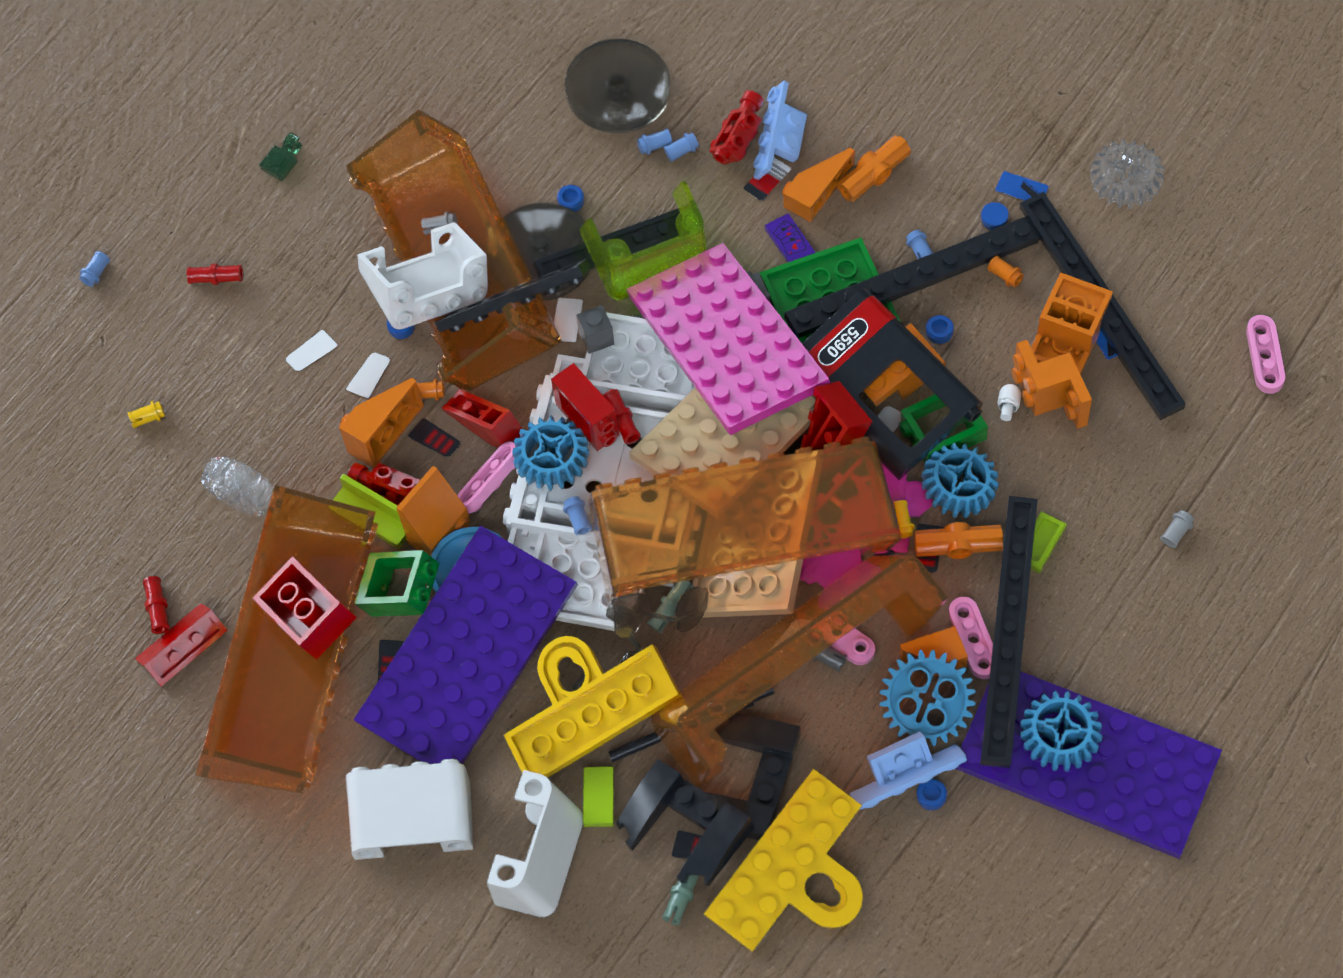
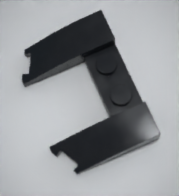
M729 713L727 718L730 721L720 731L713 729L710 732L709 738L762 753V757L748 801L719 794H707L723 804L729 803L750 816L755 828L747 838L759 841L774 822L800 739L801 730L800 726L781 721Z
M657 759L645 775L616 823L619 830L625 826L630 836L625 842L632 851L667 807L704 829V834L692 850L676 878L679 882L687 884L689 875L704 876L705 886H710L755 828L750 816L727 802L725 804L721 803L683 779L681 773Z

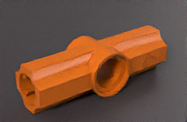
M895 135L877 151L865 153L858 161L856 168L837 183V189L848 202H854L873 185H882L889 178L892 169L911 154V148L908 146L907 141L901 136Z
M956 522L948 524L944 529L915 530L914 545L916 557L947 555L952 559H963L971 556L973 553L1003 551L1001 525L970 527L967 523Z

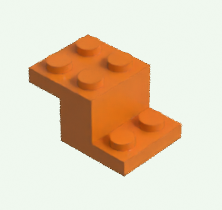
M1060 272L1039 317L1038 332L1031 346L1037 362L1039 363L1070 352L1081 375L1099 337L1101 321L1112 298L1113 291Z
M911 323L907 325L906 328L934 356L947 366L946 362ZM896 361L863 392L877 407L894 392L902 400H905L924 383L903 362Z
M1028 340L1018 342L1016 344V353L1013 355L1014 368L1011 369V374L1015 384L1021 385L1025 406L1027 408L1031 407L1034 416L1064 406L1068 420H1073L1077 429L1087 426L1092 398L1070 352L1038 363Z

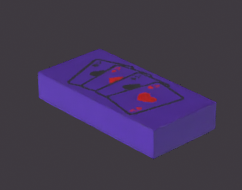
M789 213L765 225V231L787 263L815 253Z

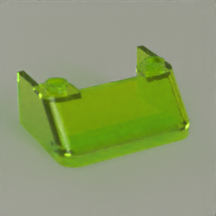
M686 180L680 182L672 192L680 210V214L675 222L679 233L677 237L631 254L627 244L620 239L602 242L592 218L587 219L580 228V233L604 287L611 298L625 300L629 298L627 288L707 251L703 218Z

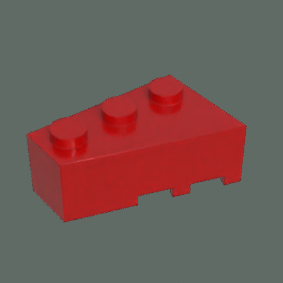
M840 381L815 387L813 393L816 397L814 410L809 411L808 419L811 421L808 433L803 436L799 453L818 452L823 457L818 484L832 481L838 473L842 472L873 422Z

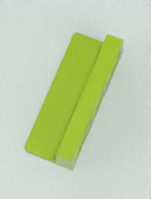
M342 474L339 478L342 488L329 504L330 508L383 541L400 549L407 538L396 509L397 505L347 475Z

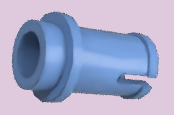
M668 129L648 136L642 134L641 138L637 139L641 154L646 153L647 155L651 154L653 150L672 143Z
M684 133L683 138L664 146V151L671 162L690 151L696 152L699 143L693 133Z
M914 230L906 237V244L912 248L917 259L933 253L926 241L927 235L921 232V230Z
M96 251L86 268L80 270L79 279L81 282L91 287L94 284H98L100 281L99 276L107 264H109L110 258L106 254Z
M578 496L564 501L563 511L568 514L574 528V533L576 535H583L589 532L592 526L584 510L585 502L580 500Z

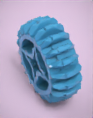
M552 415L547 422H544L539 417L537 425L529 422L528 430L521 429L519 432L520 438H515V448L512 450L514 466L518 469L521 478L526 477V482L529 485L536 482V487L539 490L544 484H547L550 491L555 484H558L563 489L565 481L573 485V475L581 477L583 474L581 468H587L588 461L586 458L590 456L589 449L587 448L588 440L586 437H583L584 434L581 428L576 429L573 421L566 424L563 416L558 422H555ZM538 443L539 448L533 452L534 456L528 458L530 451ZM574 448L571 457L564 463L563 457L568 454V450Z
M954 442L950 450L943 445L940 453L934 451L931 454L930 459L925 462V470L921 474L924 480L921 486L923 490H927L925 494L926 499H934L932 503L933 508L940 505L942 506V515L949 510L952 511L953 518L957 517L959 512L966 518L969 516L970 511L976 516L980 513L981 509L985 510L988 508L990 502L996 496L995 491H997L999 484L996 481L998 472L993 471L994 462H985L987 453L978 455L977 447L973 448L972 451L967 450L966 443L962 445L961 449H958ZM971 470L978 476V478L972 474ZM964 474L963 482H960L958 487H955L957 479H960L961 475ZM941 483L947 486L948 491L942 486Z
M1055 691L1053 692L1052 699H1049L1044 694L1041 696V703L1034 700L1031 703L1032 710H1025L1024 717L1026 719L1021 721L1020 726L1024 731L1021 732L1020 737L1026 741L1024 743L1025 751L1033 750L1031 753L1032 760L1039 757L1042 758L1040 764L1042 767H1045L1050 762L1053 763L1052 770L1055 771L1058 769V765L1061 764L1067 772L1070 770V763L1079 768L1082 765V760L1089 762L1092 757L1091 753H1097L1099 746L1096 743L1101 742L1102 735L1099 733L1102 729L1101 722H1096L1098 719L1097 712H1089L1091 709L1090 702L1084 705L1080 704L1082 699L1080 695L1075 700L1070 699V693L1067 691L1064 694V698H1059L1058 692ZM1059 713L1054 719L1045 718V721H1042L1049 714ZM1069 715L1075 717L1082 724L1083 728H1080L1079 724L1073 723ZM1063 721V729H1065L1064 734H1062L1061 741H1059V733H1057L1058 728H1060L1061 722ZM1039 734H1042L1043 738L1049 739L1053 744V748L1044 743ZM1082 742L1072 749L1063 750L1066 744Z

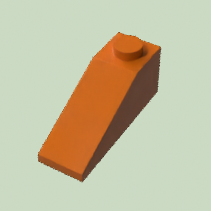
M848 148L798 173L792 182L788 181L782 191L784 208L811 222L836 190L837 183L855 165V150Z

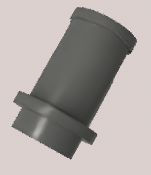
M816 639L808 655L812 656L813 661L817 659L839 672L847 659V655L826 645L825 640L819 641Z

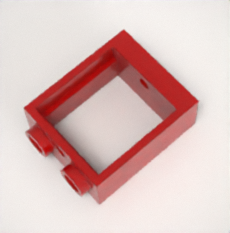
M574 363L551 378L555 403L570 422L573 421L577 429L581 428L584 437L587 438L588 442L597 452L603 447L611 446L620 435L616 410Z

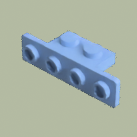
M786 81L781 82L777 87H773L767 97L769 102L768 110L763 117L764 129L758 140V145H760L759 153L753 164L755 167L754 178L758 180L771 170L774 154L791 162L799 158L807 114L785 104L789 85Z
M921 732L915 733L866 756L876 781L851 792L850 796L862 805L859 810L874 807L881 800L890 796L900 795L909 787L918 783L928 782L939 773L957 768L961 763L967 761L966 755L956 744L931 755L924 735Z

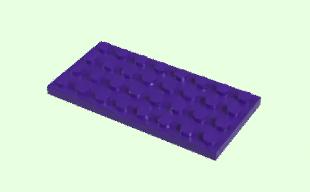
M480 525L425 609L424 615H421L353 720L420 762L439 764L446 759H455L460 764H463L573 594L578 583Z
M1020 671L1011 767L1009 769L980 765L988 695L987 686L960 748L965 753L967 761L961 763L955 768L956 770L1180 859L1221 755V749L1080 695L1082 698L1080 704L1084 705L1090 702L1091 709L1089 712H1097L1098 719L1096 722H1101L1102 729L1099 731L1102 739L1101 742L1096 743L1099 746L1097 753H1091L1092 757L1089 762L1082 760V765L1079 768L1070 763V770L1067 772L1061 764L1058 765V769L1055 771L1052 770L1053 763L1050 762L1045 767H1042L1040 765L1042 758L1039 757L1032 760L1031 753L1033 750L1025 751L1024 743L1026 741L1020 737L1021 732L1024 731L1020 726L1021 721L1026 719L1024 717L1025 710H1032L1031 703L1034 700L1041 703V696L1044 694L1049 699H1052L1053 692L1057 691L1059 698H1064V694L1068 691L1072 700H1075L1080 694ZM1059 713L1049 714L1042 721H1045V718L1054 719ZM1069 715L1073 723L1079 724L1080 728H1083L1082 724L1075 717ZM1063 721L1061 722L1060 728H1058L1057 733H1059V741H1061L1062 734H1064L1065 729H1063ZM1039 734L1042 741L1053 748L1052 742L1047 738H1043L1042 734ZM1082 742L1066 744L1063 750L1072 749Z

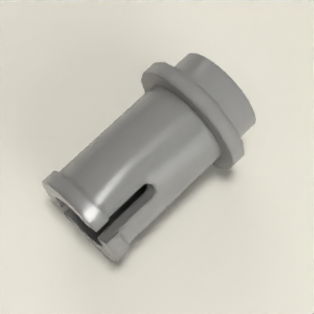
M447 211L444 215L422 218V228H427L423 230L424 234L429 235L432 229L453 222L458 225L455 213L450 214Z
M1183 510L1173 514V521L1160 537L1161 541L1171 548H1176L1186 531L1193 528L1194 518Z

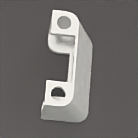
M455 222L431 230V253L387 268L385 249L382 246L358 254L359 271L394 329H404L453 312L485 297L488 290L487 256ZM443 234H451L450 239L446 243L439 244V239ZM377 257L378 262L374 266L369 259Z
M446 759L439 764L415 762L411 766L405 767L388 764L382 766L381 769L371 770L366 767H356L346 775L351 851L354 860L384 857L382 847L440 842L443 852L473 849L471 784L465 766L460 764L458 760Z
M523 770L515 800L527 803L525 812L527 819L537 826L526 862L496 854L487 885L496 906L538 917H546L551 915L558 905L582 829L583 813L547 777ZM503 866H511L515 869V876L510 880L502 881L498 878L499 869Z

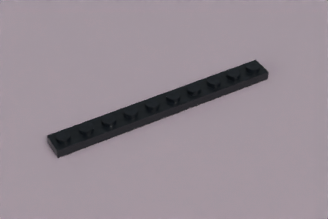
M1044 192L1020 202V210L1025 217H1028L1039 234L1041 242L1062 273L1109 290ZM1112 294V298L1101 321L1100 331L1159 420L1183 410L1186 403Z
M1026 216L786 311L784 319L799 339L814 333L829 317L862 289L866 288L884 305L987 264L995 256L1002 258L1037 244L1040 236Z
M1009 496L980 765L1009 769L1011 767L1038 499Z

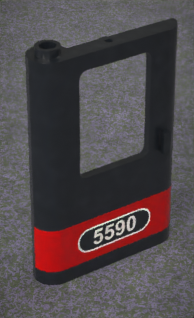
M866 288L857 292L802 343L827 375L830 383L840 381L873 421L860 442L899 481L957 426L967 421L970 423L974 422L983 412L981 410L983 403ZM896 361L903 362L950 409V413L914 447L906 446L860 399L861 393Z

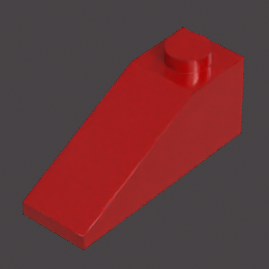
M459 389L442 407L445 413L496 448H499L506 442L514 443L515 438H520L519 432L522 427L510 410L462 389Z

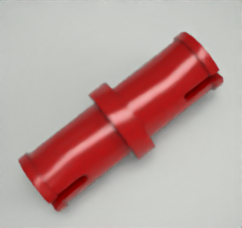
M211 264L210 267H187L186 277L188 284L211 283L212 285H219L220 282H242L244 272L242 265L219 266L218 264Z
M611 389L605 392L603 396L616 410L618 429L623 437V441L625 444L635 443L640 439L641 434L632 420L633 413L631 409L625 406L618 389Z
M149 576L142 582L146 595L144 606L145 610L149 612L151 632L163 634L170 629L166 613L168 602L163 597L161 578Z

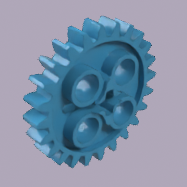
M919 650L918 659H914L908 653V663L905 664L898 659L897 663L900 669L897 671L889 668L888 670L893 678H883L882 680L889 686L888 689L880 690L879 692L887 696V700L881 702L880 706L889 708V711L883 715V718L892 717L894 719L889 728L898 725L900 727L899 737L906 732L909 733V736L921 732L925 740L930 738L933 746H936L937 737L939 736L947 743V733L951 732L957 737L958 732L955 727L957 725L964 728L967 727L966 723L962 720L963 716H973L971 712L966 710L967 706L976 705V702L968 699L969 695L976 693L975 690L967 689L966 687L972 681V678L963 679L962 674L966 668L956 670L954 667L956 666L957 659L948 664L946 662V653L940 659H936L935 650L931 651L929 658H925L922 650ZM915 670H923L928 676V681L923 687H916L911 682V675ZM934 673H938L939 678L932 693V696L936 698V702L928 704L922 721L918 723L916 722V717L923 703V699L919 695L921 692H927ZM943 681H950L955 685L956 691L951 698H944L939 694L938 688ZM907 697L914 699L917 704L916 711L909 715L903 713L900 709L901 700ZM932 709H940L945 716L944 722L938 726L930 724L927 718L928 712Z

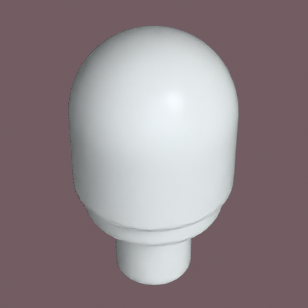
M1014 384L1004 385L999 392L997 404L999 410H1001L1000 418L1004 421H1010L1012 413H1015L1020 406L1021 391Z

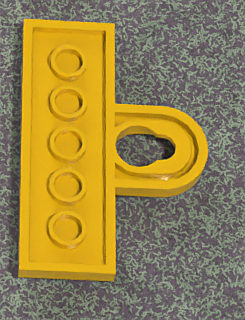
M563 636L548 643L542 650L538 660V675L553 705L504 734V737L522 773L523 770L548 778L681 698L682 695L657 647L653 644L604 673L598 659L588 644L576 637ZM565 657H570L575 664L583 668L585 673L583 685L573 692L566 691L559 680L560 671L558 665L560 660Z
M813 769L705 911L704 916L751 952H753L788 904L812 922L824 928H840L850 923L861 909L863 900L861 886L852 873L826 853L862 805ZM817 873L828 876L833 882L834 889L840 894L839 904L830 907L824 903L813 902L805 891L806 880L811 875Z

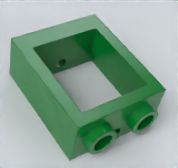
M935 394L901 410V420L898 425L903 436L910 438L913 443L912 447L925 437L915 420L946 406ZM980 415L974 422L970 423L967 421L964 423L967 430L943 440L922 459L924 463L930 459L934 451L940 453L943 445L950 450L954 442L958 449H961L962 445L966 443L967 447L970 448L987 440L988 425L983 417Z
M423 550L370 553L354 605L371 617L424 615L440 563ZM412 568L404 596L386 597L394 569Z

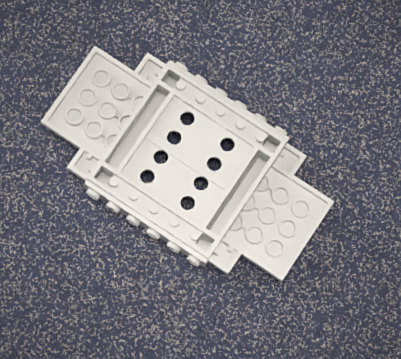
M606 312L613 328L615 345L590 354L587 351L585 359L558 354L553 373L545 375L543 385L539 384L536 394L538 405L537 409L533 408L531 411L530 422L537 425L539 417L544 422H547L552 415L555 422H558L563 416L566 424L570 423L569 419L556 406L551 378L572 363L581 370L602 395L611 389H618L625 406L630 408L633 413L632 420L641 434V439L662 421L695 387L645 319ZM619 432L620 436L617 437V440L611 446L603 447L598 452L588 442L587 448L589 449L590 456L586 458L588 461L587 468H581L583 472L581 477L573 475L574 485L571 488L561 489L558 484H555L550 491L547 484H544L539 490L536 487V482L529 485L526 482V477L521 478L518 476L517 483L513 482L511 485L510 499H512L510 508H506L504 511L503 524L507 527L508 542L578 583V586L556 618V621L633 634L645 582L669 587L674 586L678 567H686L688 557L693 558L696 541H693L694 532H699L702 515H698L700 507L632 461L629 457V452L633 448L625 444ZM538 443L532 448L528 458L534 456L533 452L539 448ZM574 448L568 450V454L563 457L564 463L569 460ZM591 481H598L602 484V488L598 493L591 494L587 492L586 485ZM618 486H626L630 490L629 495L622 499L615 497L613 492ZM650 490L656 492L658 497L653 503H645L641 499L642 494ZM578 496L580 500L585 502L584 510L592 529L583 535H576L574 533L569 516L563 511L564 501L571 497Z

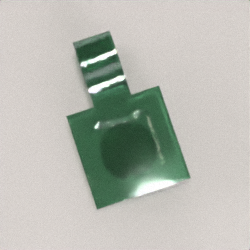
M290 132L284 139L282 148L274 145L260 162L261 170L282 182L297 164L294 155L303 146L302 143L298 142L299 136Z

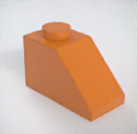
M955 626L900 644L899 656L903 662L908 663V653L914 659H918L919 650H922L925 658H929L931 651L935 650L936 659H940L946 653V662L948 664L957 659L956 666L954 667L956 670L964 667L967 668L968 655Z

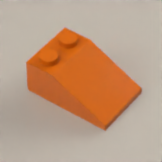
M410 378L355 406L350 413L343 416L339 430L349 454L372 468L376 467L424 407L415 379Z
M434 466L428 470L396 508L408 544L416 550L425 551L430 556L444 537L456 530L467 528L470 522L467 508L440 471Z

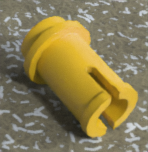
M150 401V405L128 412L134 429L154 420L159 422L162 417H165L160 401Z
M906 500L895 501L889 505L895 526L892 531L898 539L909 538L914 534L915 525L911 523Z

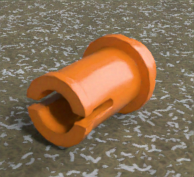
M995 256L987 268L989 272L1004 280L1005 285L1008 287H1017L1024 277L1019 267H1012L999 256Z
M434 379L433 382L417 383L422 399L435 398L436 401H439L440 398L445 397L443 381Z

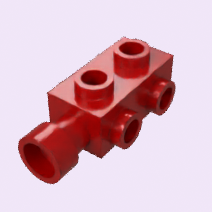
M752 90L745 91L740 100L741 105L739 109L732 110L728 118L723 120L722 129L717 138L712 140L710 144L711 149L709 150L717 162L723 165L739 162L746 155V148L757 135V128L762 121L755 113L759 111L764 102L762 96Z
M356 462L350 467L347 474L348 477L397 506L420 481L418 478L409 476L381 463H378L372 471H369L368 467Z

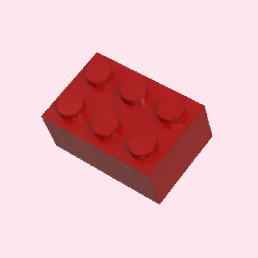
M293 556L253 597L260 607L301 648L316 660L357 618Z

